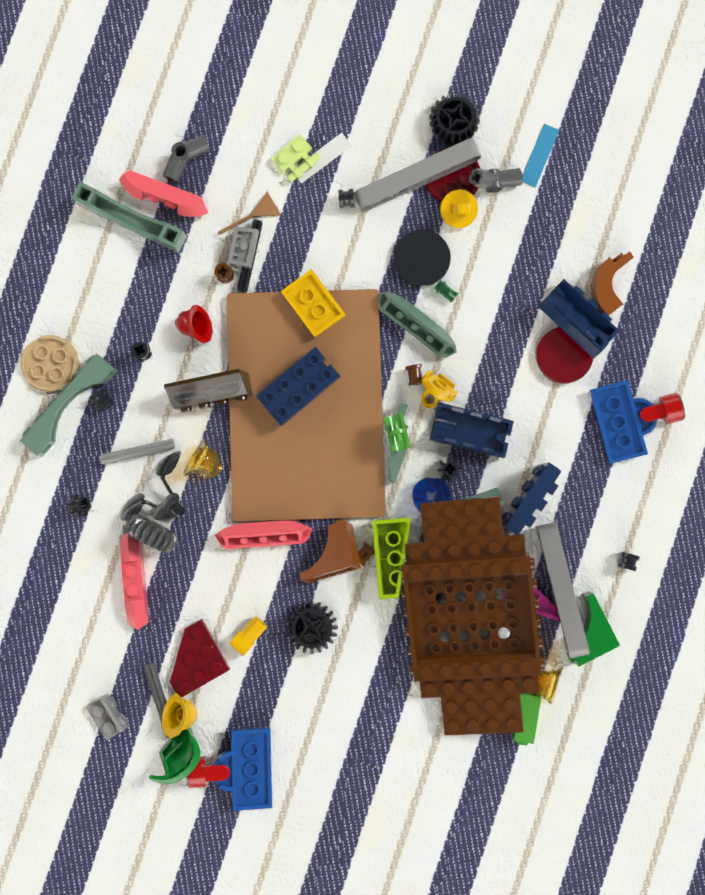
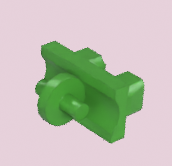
M403 413L384 417L391 452L411 448Z

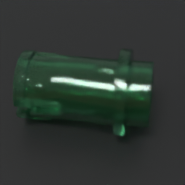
M440 280L433 288L436 290L435 293H440L450 303L459 294L449 287L445 280L444 282Z

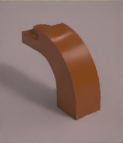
M630 251L625 255L620 253L613 260L609 257L600 265L593 276L591 297L598 305L596 309L601 314L606 312L608 315H611L623 305L613 290L612 280L614 274L634 258Z

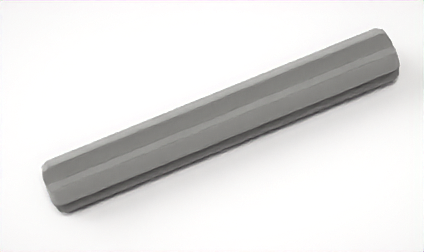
M167 439L101 454L100 462L105 465L175 449V442L173 439Z

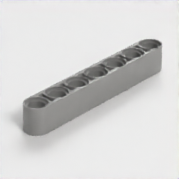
M473 138L467 139L356 190L354 196L361 212H365L478 161L482 156Z
M552 522L538 525L537 532L569 658L589 655V648L557 524Z

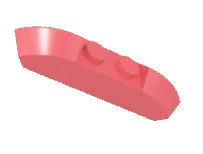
M131 170L123 173L119 178L124 189L138 200L142 201L146 198L153 203L162 202L169 209L175 210L177 208V214L181 216L196 217L208 214L202 197Z
M295 521L253 522L229 526L214 536L225 549L292 545L306 542L313 528Z
M126 533L121 537L120 543L125 609L129 625L139 630L149 621L142 542Z

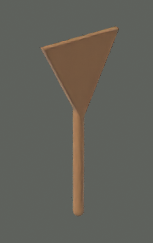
M267 191L250 215L218 231V234H222L252 217L281 216Z

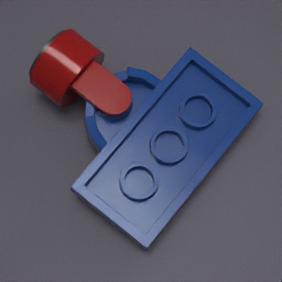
M628 380L589 390L609 464L647 455L648 452L643 435L650 433L656 427L658 419L663 418L666 424L683 421L686 416L682 398L677 393L660 396L659 404L653 405L647 399L633 398Z
M270 727L231 730V750L224 751L218 755L213 765L205 766V756H200L197 766L186 777L187 786L189 788L206 787V782L215 781L222 790L232 791L233 811L272 808Z

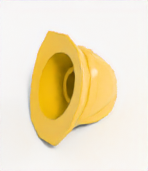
M177 693L168 699L162 713L161 725L164 734L170 739L178 736L182 730L192 727L198 716L196 706L190 700L180 697Z

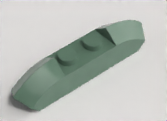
M391 292L380 293L378 301L380 311L436 355L447 358L457 353L456 345L450 335L427 315L399 295Z

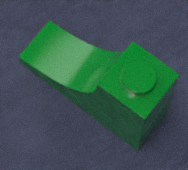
M590 591L582 594L586 605V620L583 629L589 648V655L569 658L568 652L566 653L571 664L574 663L578 667L620 646L594 593Z

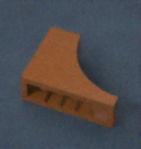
M337 520L334 524L328 526L326 548L316 564L308 570L299 573L301 581L310 584L361 569L353 525L345 520Z

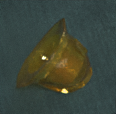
M205 439L201 441L183 472L184 476L193 473L205 478H212L222 470V462L217 452L207 446Z
M563 667L558 670H542V675H538L540 693L536 694L543 697L542 699L547 700L550 705L554 702Z

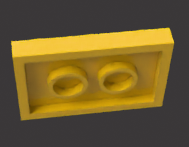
M312 269L281 291L314 338L346 316Z

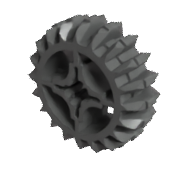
M133 515L127 523L126 531L130 536L158 551L170 553L177 544L178 536L173 531L141 515Z

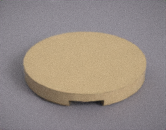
M55 335L40 336V338L26 346L21 357V371L32 387L44 392L61 391L66 384L72 382L74 374L79 370V357L76 349L70 342Z

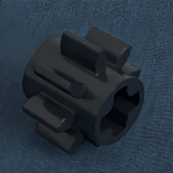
M447 457V463L439 462L442 467L437 469V471L442 472L441 479L446 476L448 481H451V476L459 477L456 473L457 470L461 469V467L456 466L458 460L450 462V458ZM448 464L454 469V471L450 472V475H448L447 471H444Z
M84 493L71 495V501L66 503L68 513L74 514V518L88 515L87 510L92 508L90 498L84 497Z

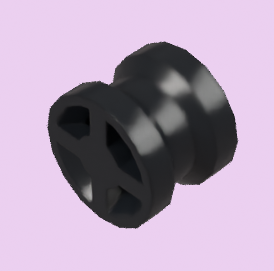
M353 188L348 191L338 190L339 208L344 209L346 206L355 208Z
M105 388L99 390L90 398V401L98 406L99 412L105 411L115 402L114 398L108 395V391Z
M620 552L621 560L617 566L636 571V562L639 561L640 556Z

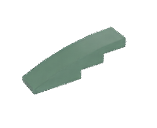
M401 402L397 414L403 413L404 417L408 405ZM390 448V481L393 483L396 481L408 448L391 452Z

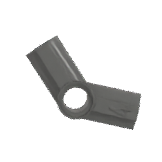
M205 135L184 143L176 142L171 148L172 154L162 176L173 183H179L185 166L191 159L211 152ZM180 151H186L183 156H177Z
M476 168L472 170L469 176L470 183L476 187L486 188L487 193H494L503 188L516 187L523 184L520 168L502 171L500 169L484 170Z

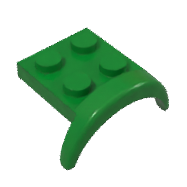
M191 727L182 730L178 736L172 738L159 752L166 775H150L149 779L157 783L173 784L186 778L195 769L200 760L201 751Z

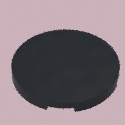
M415 230L406 234L398 242L394 252L395 269L398 275L410 285H434L446 275L450 266V249L446 241L433 231Z

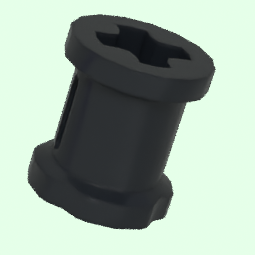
M136 342L131 347L132 355L140 361H146L152 356L150 347L143 342ZM139 349H140V350H143V349H144V350H145V353H144V354H143V353L140 354V353H138V351H139Z

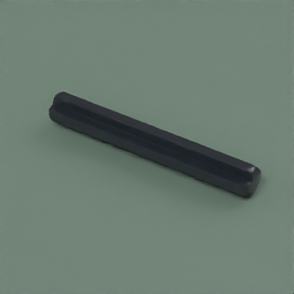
M253 219L251 225L252 229L259 231L251 268H241L237 291L240 293H247L263 225L262 221Z

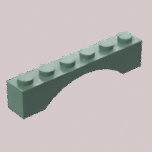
M80 181L71 197L78 206L176 253L180 252L187 238L183 230L141 214Z
M97 353L90 356L86 361V366L74 374L72 382L66 384L61 389V394L57 399L51 400L47 406L48 409L36 417V423L23 432L20 442L36 456L43 457L56 442L58 422L67 406L83 392L106 385L118 370Z

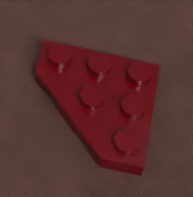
M203 618L184 629L170 679L171 686L180 697H184L231 669Z

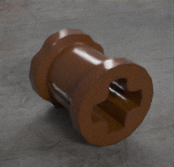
M219 263L215 267V275L221 283L227 284L233 280L234 273L227 263ZM223 270H226V271H227V273L225 274V277H223V276L221 275V274H223Z
M422 364L405 367L410 381L408 386L422 384L420 369Z
M366 541L363 543L364 546L358 551L360 564L365 567L366 562L372 555H375V550Z

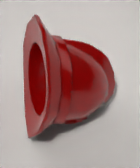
M193 305L191 309L178 314L174 323L180 333L190 336V338L196 339L203 344L211 341L213 334L212 322L204 308L199 305Z

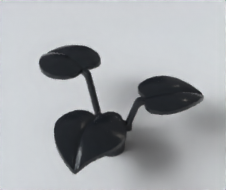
M176 451L161 460L156 469V475L160 476L169 495L159 505L144 500L145 495L143 493L133 496L123 508L121 514L122 521H129L133 515H138L144 504L155 508L153 512L155 520H177L184 514L185 508L179 504V495L172 492L165 480V476L169 475L176 467L181 451Z

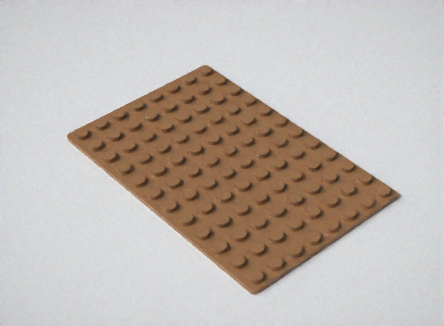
M377 289L328 290L346 316L316 338H314L281 292L230 293L227 295L229 371L241 369L249 373L253 396L247 397L248 400L236 402V399L229 401L232 519L234 521L385 516L379 296ZM316 346L326 358L324 363L327 367L331 364L341 378L281 427L256 396Z

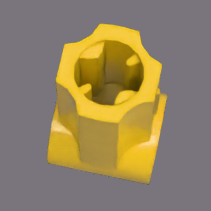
M255 616L242 631L238 632L229 644L244 656L268 626Z

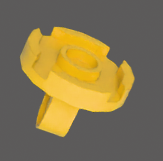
M458 189L450 191L442 199L439 210L441 218L446 224L454 228H463L473 223L477 216L478 205L471 193Z
M432 370L427 371L421 379L426 389L421 396V402L426 408L435 407L441 400L451 402L458 394V390H454L455 384L441 373L437 376L433 374L434 371ZM427 394L434 396L435 402L433 404L427 401Z

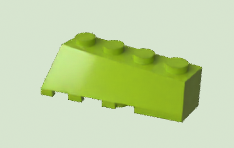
M411 517L372 521L379 599L399 598L401 596L403 572L399 569H402V565L405 562V544L408 542Z

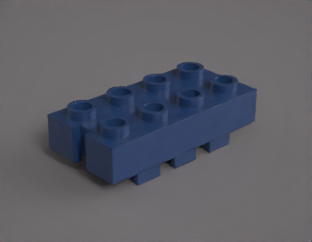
M563 279L538 307L594 359L620 330L611 323L612 318L606 312L601 314L596 309L598 305L591 298L587 301L582 296L584 292L577 285L572 287Z
M316 346L256 396L281 427L341 378L331 364L327 367L324 363L326 358Z
M439 402L429 441L504 459L509 444L505 442L506 436H511L514 421Z
M550 462L536 465L531 473L533 474L531 480L525 481L521 487L522 493L520 496H515L510 503L512 508L508 513L505 512L502 515L503 529L513 535L520 534L525 525L531 528L537 519L533 516L535 510L538 509L542 512L548 503L543 499L547 493L553 495L559 485L554 483L561 473L559 468Z

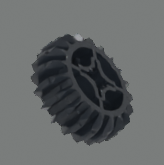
M450 93L448 94V99L443 95L441 101L437 100L435 106L431 108L432 113L429 115L431 120L429 125L433 127V134L438 133L437 139L443 137V143L449 140L450 145H453L454 141L458 144L461 142V139L465 141L468 137L473 138L474 132L478 130L477 125L480 123V119H478L480 112L476 111L477 105H472V99L466 100V94L463 98H460L459 93H456L455 97ZM462 110L468 115L469 120L463 116ZM456 114H458V115H457V119H456V120L453 122V124L451 125L452 120L454 119V117L456 116ZM440 118L447 123V129L442 125ZM457 128L463 129L461 131H453Z
M310 601V607H307L306 602H303V609L298 605L295 607L298 613L290 612L294 619L287 618V622L292 624L286 626V630H292V632L287 634V637L294 636L290 643L298 642L297 650L300 649L301 645L304 646L303 653H306L307 648H310L311 654H314V648H317L318 653H321V646L328 649L326 642L334 643L330 636H337V633L332 631L338 629V625H332V623L337 621V618L333 617L330 619L334 612L331 610L326 613L327 605L320 609L321 602L317 603V607H313V601ZM316 612L322 616L317 619H311L305 613ZM301 617L305 628L298 634L296 622ZM327 621L328 632L323 638L319 627L323 622ZM308 623L317 624L314 632L312 630L307 631ZM311 635L318 642H307L302 638Z

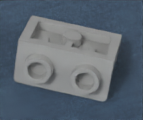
M235 226V230L231 234V249L227 253V261L231 267H252L259 234L257 229Z
M108 694L86 707L106 741L128 727L126 717L119 713L116 708L117 703L115 699Z

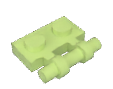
M300 134L271 157L274 164L283 174L288 170L292 172L287 176L291 183L295 179H300L303 173L309 168L312 169L321 158L317 153L311 157L308 155L312 151V147ZM303 159L305 162L297 168L295 165Z

